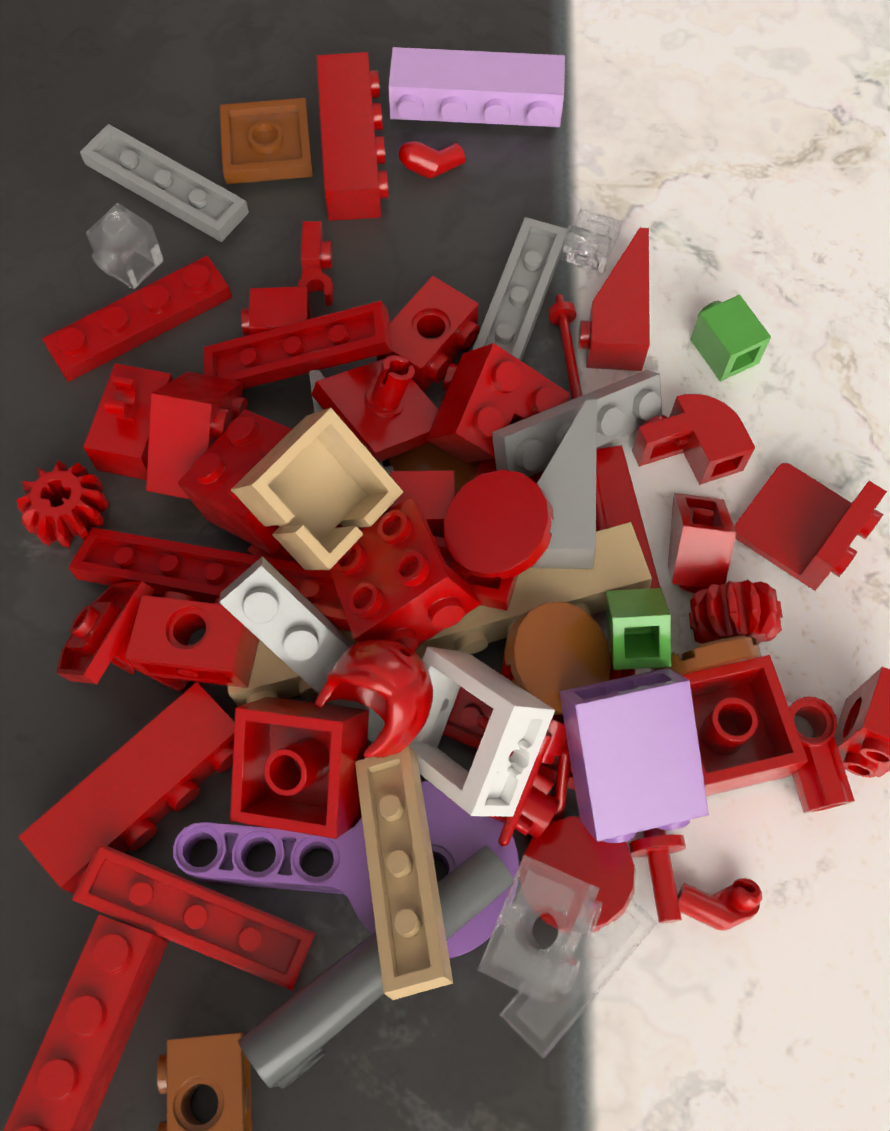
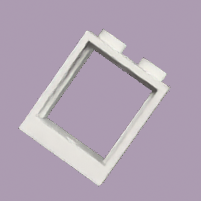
M427 647L422 661L427 666L432 680L433 703L424 727L409 744L417 754L420 774L471 816L513 817L555 710L467 652ZM460 687H463L493 708L469 772L437 748Z

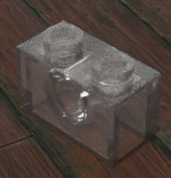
M524 855L477 970L543 1003L556 1001L559 993L566 996L575 981L580 961L573 958L582 934L587 937L592 934L601 913L602 902L595 900L600 888ZM549 913L557 922L558 936L553 945L544 949L536 943L533 937V925L538 917Z

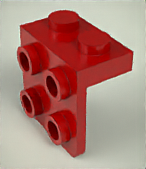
M782 463L776 468L734 526L736 530L735 539L816 591L830 572L840 577L854 559L858 551L850 547V544L857 535L866 539L884 514L875 508L887 491L868 481L851 503L793 465Z
M412 499L402 501L379 517L372 526L362 529L363 535L329 570L354 640L358 643L370 639H387L402 643L415 651L419 645L445 628L456 625L463 616L481 605L475 589L445 564L421 507Z

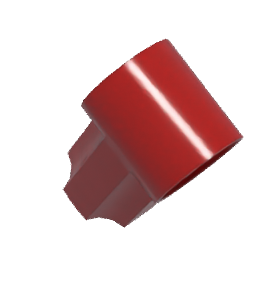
M803 697L789 705L793 720L795 716L805 718L810 723L813 731L812 738L803 736L798 731L808 762L792 774L803 813L818 812L854 802L855 799L834 738L837 719L832 707L817 697Z

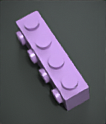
M393 47L389 77L390 119L560 127L564 100L565 55Z

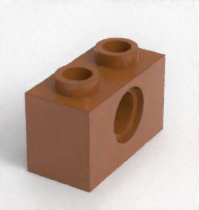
M246 1033L167 1040V1054L159 1056L157 1065L158 1091L160 1094H167V1121L159 1123L158 1131H253L251 1063L238 1043V1039ZM203 1084L213 1088L218 1097L217 1112L207 1123L197 1120L191 1111L192 1095Z

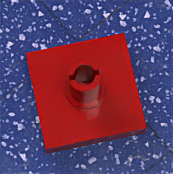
M388 356L385 359L318 380L311 394L323 410L328 408L334 410L377 462L429 443L426 439L439 411L412 379L415 374L414 366H409L406 370L409 361L401 356Z

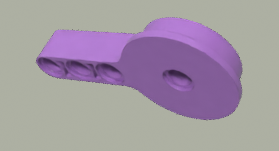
M423 781L421 784L433 858L441 861L446 868V872L449 874L486 845L501 859L514 879V884L447 940L450 959L479 947L505 921L512 908L518 889V852L513 836L505 847L500 846L498 843L504 823L487 816L469 815L432 783ZM362 818L355 827L337 839L266 827L206 822L193 823L184 828L176 837L173 845V857L176 864L196 881L213 884L344 894L349 899L354 912L364 928L370 934L376 931ZM205 839L216 841L218 852L215 859L205 867L192 866L190 863V852L194 845ZM258 844L271 845L276 851L274 863L263 872H253L246 867L248 852ZM319 848L329 851L334 857V862L328 873L323 876L313 877L307 875L302 870V862L308 852Z

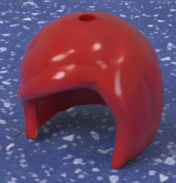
M370 639L352 645L343 653L329 672L326 682L314 704L322 708L329 701L344 699L358 702L372 709L382 718L385 724L381 733L367 747L363 754L366 758H385L401 752L416 738L424 727L433 703V685L427 666L414 650L396 641Z

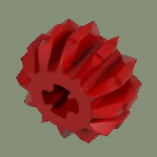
M57 460L51 472L37 467V476L39 478L36 482L22 481L23 490L26 495L16 500L18 509L23 514L21 517L23 519L22 523L29 533L36 535L42 543L50 546L58 540L62 546L70 549L74 537L79 536L85 540L89 534L88 529L90 527H104V519L100 513L109 509L108 499L103 493L104 486L97 476L89 474L87 469L78 462L68 469L65 463Z
M747 579L742 582L728 581L726 584L721 585L712 584L708 589L697 591L690 600L691 612L688 613L690 629L693 630L694 639L697 643L703 644L746 635V637L753 636V638H756L759 645L761 642L771 641L782 631L780 618H783L781 602L777 601L776 589L770 587L765 582L752 583Z

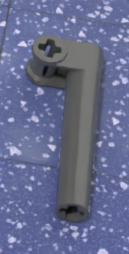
M486 845L437 882L446 941L514 884V879L507 867ZM376 931L238 1039L244 1054L270 1089L272 1087L283 1089L305 1073L325 1055L326 1052L322 1046L384 994Z

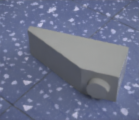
M597 399L585 400L537 483L553 507L554 521L551 518L552 526L550 533L552 537L547 550L535 565L530 568L593 569L596 549Z

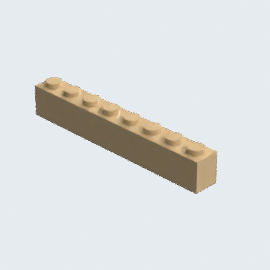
M629 522L596 532L593 569L529 568L518 575L508 611L480 605L463 616L456 625L445 628L419 645L415 652L421 659H423L427 647L474 654L484 650L490 642L507 638L509 630L520 615L543 603L567 602L582 608L592 616L591 614L607 610L606 591L650 589L652 577L632 523ZM340 630L353 644L358 643L354 640L350 631ZM259 640L249 687L227 686L229 696L238 707L264 697L288 699L299 695L303 698H315L319 695L261 640Z

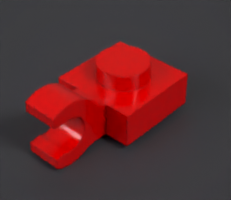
M303 221L301 245L302 276L298 282V287L307 286L308 296L313 291H322L326 306H332L334 302L333 283L330 277L324 274L325 269H332L333 267L332 241H324L321 221Z

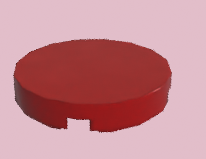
M503 469L483 473L465 484L450 502L444 519V542L452 558L476 577L487 579L486 577H499L500 579L516 577L534 566L547 550L552 537L550 529L552 526L551 518L554 521L553 507L540 486L523 473Z
M569 816L549 823L545 831L538 838H532L522 858L520 879L528 903L543 922L563 933L587 935L599 931L601 927L607 926L612 921L615 922L625 913L635 893L636 869L626 842H597L580 822V817Z

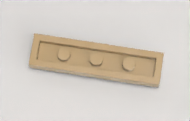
M408 745L401 752L385 758L370 757L355 761L383 993L392 1000L453 984L417 754Z

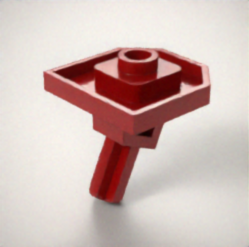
M143 581L112 583L91 605L84 607L70 627L72 634L61 650L56 674L72 682L97 684L110 663L132 675L135 674L136 670L141 672L125 659L141 597L142 595L151 596L155 589ZM146 675L176 692H181L189 682L188 680Z

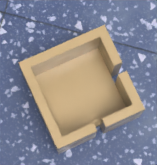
M332 408L307 415L231 489L264 526H279L272 535L304 570H330L363 535L358 528L372 526L403 493L402 489ZM339 523L343 526L335 528Z

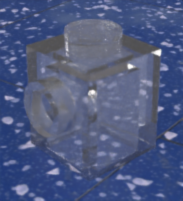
M116 203L86 232L94 251L92 258L97 266L106 274L114 276L133 290L164 261L152 224L119 203Z

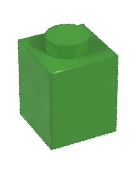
M739 294L724 302L717 300L705 306L697 316L690 340L721 382L759 364L771 336Z
M662 588L606 591L607 641L613 669L671 667V614Z

